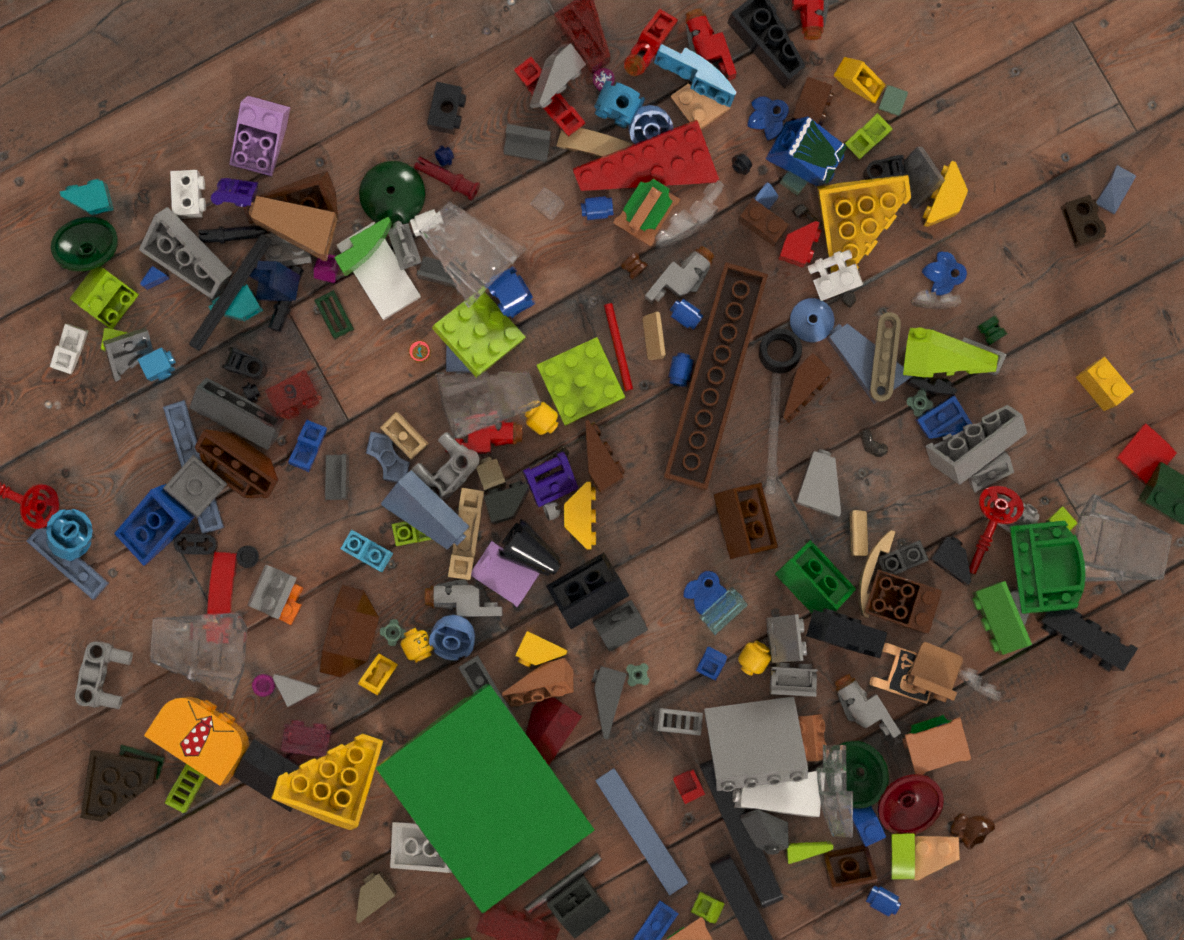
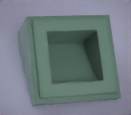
M887 85L878 109L900 116L908 92Z
M790 171L785 174L780 184L797 196L808 183V181Z

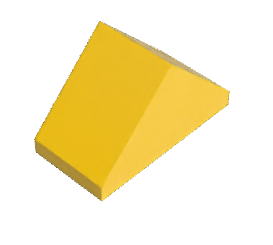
M378 653L358 684L376 695H381L398 664Z

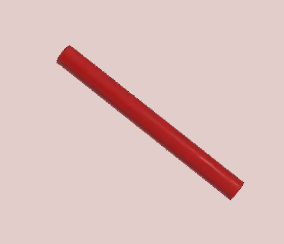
M609 303L604 305L624 390L630 391L633 390L632 381L613 304Z

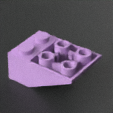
M251 96L243 99L240 103L229 165L273 176L287 128L290 107Z

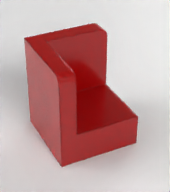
M693 768L673 778L685 804L705 795Z

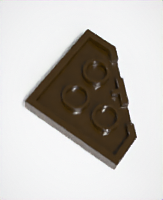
M91 750L80 818L103 822L155 784L158 761Z

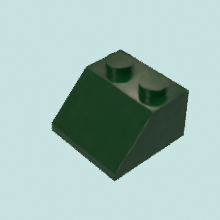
M1159 462L1137 501L1174 523L1184 525V475Z

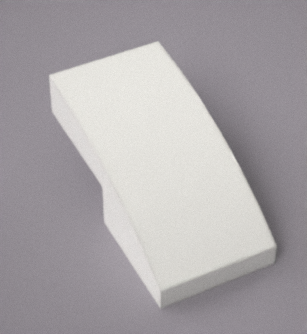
M68 323L65 324L60 343L55 347L50 367L72 374L82 352L88 330Z

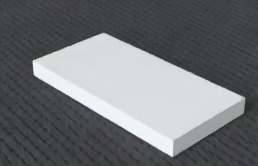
M375 222L337 244L340 252L343 253L353 247L349 238L371 227ZM385 239L374 254L358 269L353 271L383 320L421 298L405 270H400L397 258Z

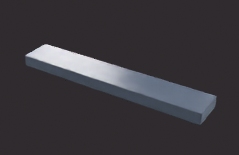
M183 400L164 406L163 409L181 468L192 455L202 462L199 452L194 448L198 440L186 401ZM215 498L197 518L202 534L225 528Z
M615 768L596 779V783L668 894L671 895L688 884L687 879Z

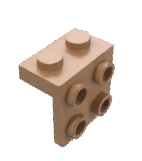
M923 642L919 647L906 683L913 685L912 690L924 695L926 691L933 693V698L945 703L947 699L954 701L957 692L952 689L963 658L960 655Z

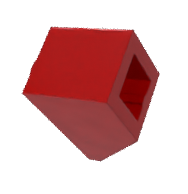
M814 221L787 234L778 259L804 268L806 262L810 263L814 254V250H811L813 241L818 242L821 230L818 229L820 222Z

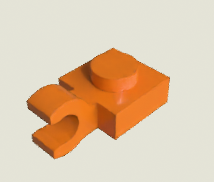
M294 584L279 617L280 620L289 625L293 624L302 607V604L298 603L297 600L303 587Z

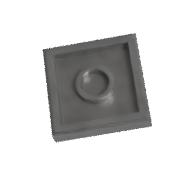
M192 455L164 486L163 490L198 518L226 487L227 483Z

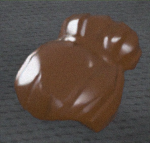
M960 813L954 818L950 828V836L959 837L965 847L971 850L976 844L984 842L986 836L995 830V824L990 818L985 816L967 817L966 814Z

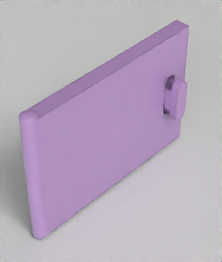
M491 541L473 568L471 576L518 607L540 573L501 559L497 556V551L499 548L501 550L503 548Z

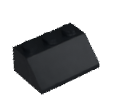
M604 552L546 585L570 629L577 627L629 596Z
M255 738L243 755L233 777L291 812L292 807L273 800L271 797L278 776L286 772L290 774L298 770V766L301 764L260 738Z

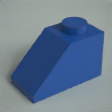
M845 806L865 847L886 838L871 806L860 809Z

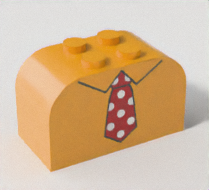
M184 697L169 701L162 707L144 736L220 786L227 784L249 747V739L245 730L234 722L236 718L227 712H218L215 710L217 706L208 700L203 701L194 697Z

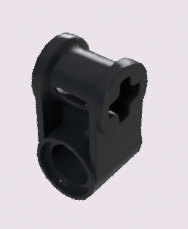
M904 155L891 156L886 159L870 162L863 172L864 180L908 175L904 170ZM870 169H877L880 173V176H872L870 173Z
M229 347L230 353L226 363L222 364L221 368L255 380H260L266 376L267 366L263 361L246 352ZM255 363H259V372L252 374V365Z

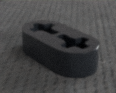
M180 534L174 540V548L182 554L211 555L216 552L218 541L215 537L207 534ZM184 538L188 542H194V546H187L184 551L183 547L179 546V543L183 542ZM209 538V542L213 543V546L209 547L208 551H206L205 547H198V542L204 543Z

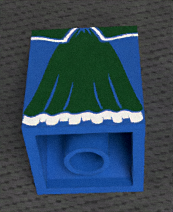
M807 116L785 122L783 130L776 138L766 160L786 171L792 172L815 186L828 184L833 179L837 165L844 159V152L847 146Z

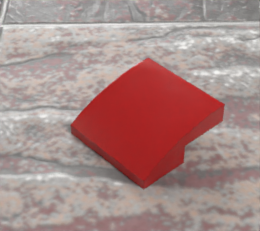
M1145 423L1118 454L1116 459L1132 471L1131 474L1146 485L1159 462L1168 465L1177 452Z

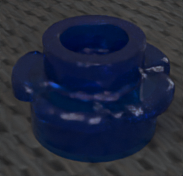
M440 145L439 149L434 152L438 163L442 167L452 164L454 155L449 147L444 148L443 145Z

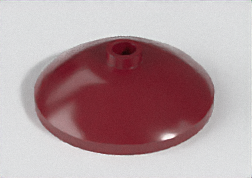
M919 774L907 775L895 780L886 788L878 802V817L882 825L893 834L914 833L916 835L928 829L938 819L943 809L944 797L939 785L930 777Z

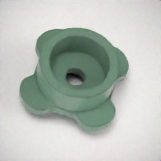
M919 390L917 395L909 397L906 401L907 405L914 411L913 414L917 417L922 416L924 411L933 408V402L928 400L926 392L923 390Z
M396 619L390 620L386 627L380 629V635L388 640V645L395 646L400 638H405L404 633H406V630L399 626V622Z
M645 663L638 666L628 665L626 671L629 673L627 683L632 687L636 684L647 685L650 681L647 677L648 665Z

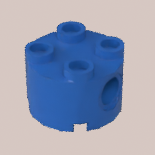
M514 266L490 279V283L487 284L492 296H496L500 300L498 307L503 315L511 316L512 318L536 304L532 300L533 296L521 275L517 277L515 273L517 270Z

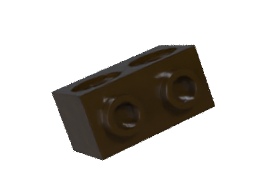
M1091 195L1066 202L1061 206L1075 249L1100 241L1105 237L1106 227L1104 222L1098 217V205L1095 199L1092 200ZM1077 206L1084 207L1086 215H1080L1077 212ZM1084 227L1092 228L1093 236L1086 235Z

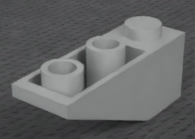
M571 43L561 45L546 59L530 102L531 108H544L552 102L551 97L565 90L567 87L566 83L570 79L574 80L582 73L581 69L586 63Z

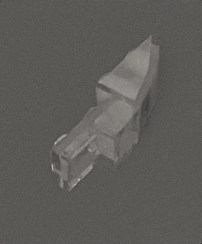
M719 180L715 184L710 183L703 192L705 197L701 202L696 200L690 208L691 214L685 209L680 213L676 211L669 220L671 225L668 229H662L656 236L655 240L657 242L655 247L660 250L675 245L692 236L707 224L718 211V207L713 203L722 193L725 185Z
M823 745V768H817L818 790L823 814L833 837L851 838L853 837V791H846V745Z

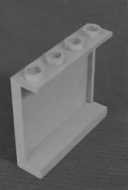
M794 696L704 709L717 791L723 790L728 792L736 788H755L758 785H777L781 782H800L803 779H808V765Z

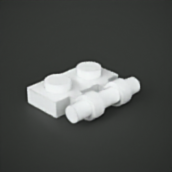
M850 250L835 252L834 256L824 260L820 258L815 260L814 264L808 266L810 274L819 271L821 275L820 278L813 280L821 301L863 285L856 264L848 267L845 260L852 258ZM837 264L839 270L829 274L827 268Z

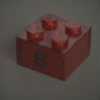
M305 369L265 390L277 415L283 419L287 417L288 420L300 414L299 410L305 407L311 409L317 406L319 400L322 399L314 380Z

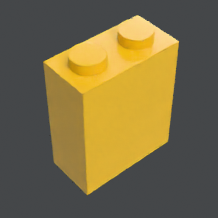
M1105 356L1092 363L1076 376V379L1103 411L1117 406L1134 392Z

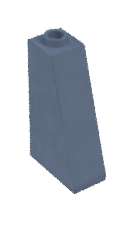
M839 324L829 331L831 336L827 340L875 404L877 401L872 399L869 392L875 344L849 324L843 327ZM896 362L893 390L912 377L903 375L904 367ZM878 387L877 393L879 395H883L885 392L882 387Z
M412 470L397 482L381 503L383 507L447 550L453 544L458 546L466 538L464 532L469 526Z

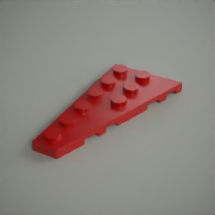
M697 120L573 168L581 191L637 188L640 182L647 183L652 179H655L664 186L720 182Z

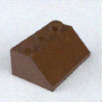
M762 483L732 488L713 494L730 559L778 548Z

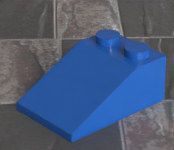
M166 484L151 489L114 533L143 566L147 565L175 539L195 517L163 490Z

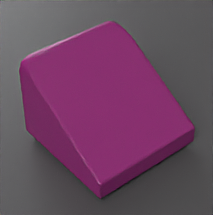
M329 254L327 261L317 258L314 266L315 279L335 283L339 270V265L334 258L336 255Z

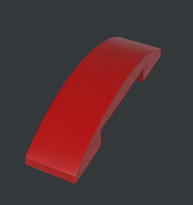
M529 57L515 68L514 72L533 96L542 69L532 57ZM560 93L551 97L552 102L542 108L568 137L586 124Z
M214 553L207 609L208 642L230 643L232 625L230 620L237 553Z

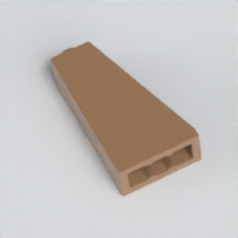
M256 196L255 203L252 202L249 209V215L254 224L315 257L327 261L338 220L335 212Z

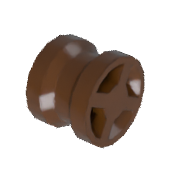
M635 252L620 267L623 270H627L629 277L633 280L648 267V264L642 262L640 255Z

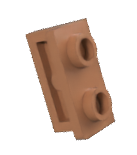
M822 714L798 716L807 762L826 759L828 748L824 740L825 722L822 719Z

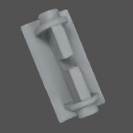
M401 221L393 223V228L389 230L388 234L400 270L422 264L409 224H402Z

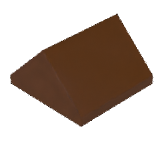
M859 845L823 853L829 887L833 891L878 882L868 846Z

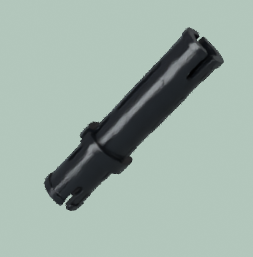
M258 225L231 228L219 226L218 229L199 230V239L203 243L220 242V244H225V241L258 239L261 234L266 235L267 230Z
M294 265L290 266V269L299 274L301 279L304 270ZM277 301V304H274V312L268 328L282 332L285 319L291 312L292 301Z

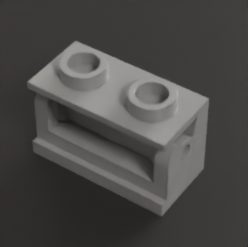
M776 663V667L770 668L769 694L816 697V672H818V669H812V664H799V668H790V663Z

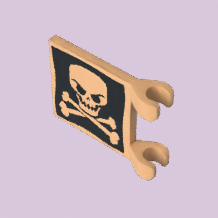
M884 643L882 651L895 655L888 679L885 681L877 677H871L869 684L927 704L931 693L926 691L924 695L912 690L913 685L906 683L917 653Z

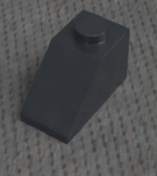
M948 536L944 537L929 560L963 585H969L971 576L966 549L961 547L963 543L953 536L951 538Z

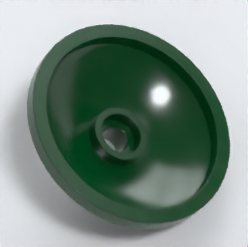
M386 161L372 167L362 179L359 189L360 203L366 215L376 223L389 217L392 222L391 227L397 221L407 224L415 218L414 216L419 215L426 197L425 186L421 176L414 168L399 161ZM393 187L395 189V192L393 194H388V188Z
M97 217L77 218L64 224L54 234L51 241V253L54 260L63 268L72 271H88L100 267L111 259L118 247V235L115 228L106 220Z
M861 741L843 742L829 752L824 762L823 775L825 784L832 796L845 806L858 809L872 806L880 800L888 787L889 772L886 762L881 754L867 743ZM859 768L864 770V774L860 773Z

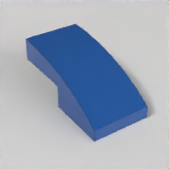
M306 419L288 463L310 472L327 428Z

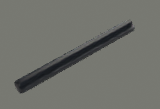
M263 234L260 235L189 342L191 347L198 351L202 349L257 266L258 261L261 260L271 245L272 240Z

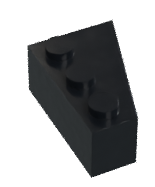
M823 608L822 612L813 610L806 636L842 649L880 659L888 632L863 625L861 620Z

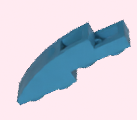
M661 44L654 64L679 75L683 79L692 81L690 89L698 94L711 98L721 105L731 107L736 91L716 67L687 48H684L681 54Z

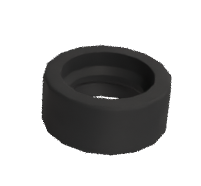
M778 328L771 330L764 335L759 347V358L762 365L773 373L782 374L790 372L797 366L802 355L800 339L795 333L787 329ZM776 340L789 343L793 348L792 358L786 362H778L771 359L767 353L769 344Z

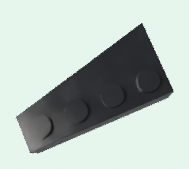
M747 0L731 13L727 23L785 89L801 76L806 66L793 41L790 40L786 33L787 29L776 14L777 10L773 3L771 4L770 0Z
M1074 609L1043 612L1037 622L1042 625L1041 629L1050 635H1053V633L1061 637L1060 641L1068 647L1074 645L1080 649L1079 654L1089 660L1094 658L1099 662L1098 666L1107 672L1111 670L1124 671L1138 649L1132 644L1130 646L1121 644L1119 636L1108 631L1102 632V627L1090 619H1082L1083 615Z

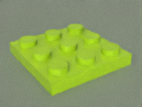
M482 288L432 327L435 333L476 378L526 338L506 315H503L500 308Z
M597 337L537 364V368L564 426L625 398Z

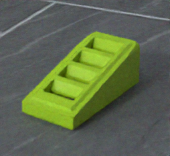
M186 764L164 803L182 813H186L206 776ZM188 771L199 775L198 780L188 775ZM184 779L194 783V787L183 783ZM181 787L190 792L189 796L178 791ZM177 796L185 800V803L182 804L176 801L174 797Z
M830 841L789 843V848L786 849V861L788 864H792L833 850V844Z

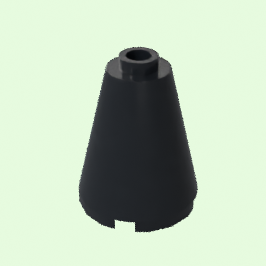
M522 518L520 519V524L516 522L502 541L505 545L503 550L499 548L497 551V556L501 559L545 576L556 574L561 566L559 563L560 557Z

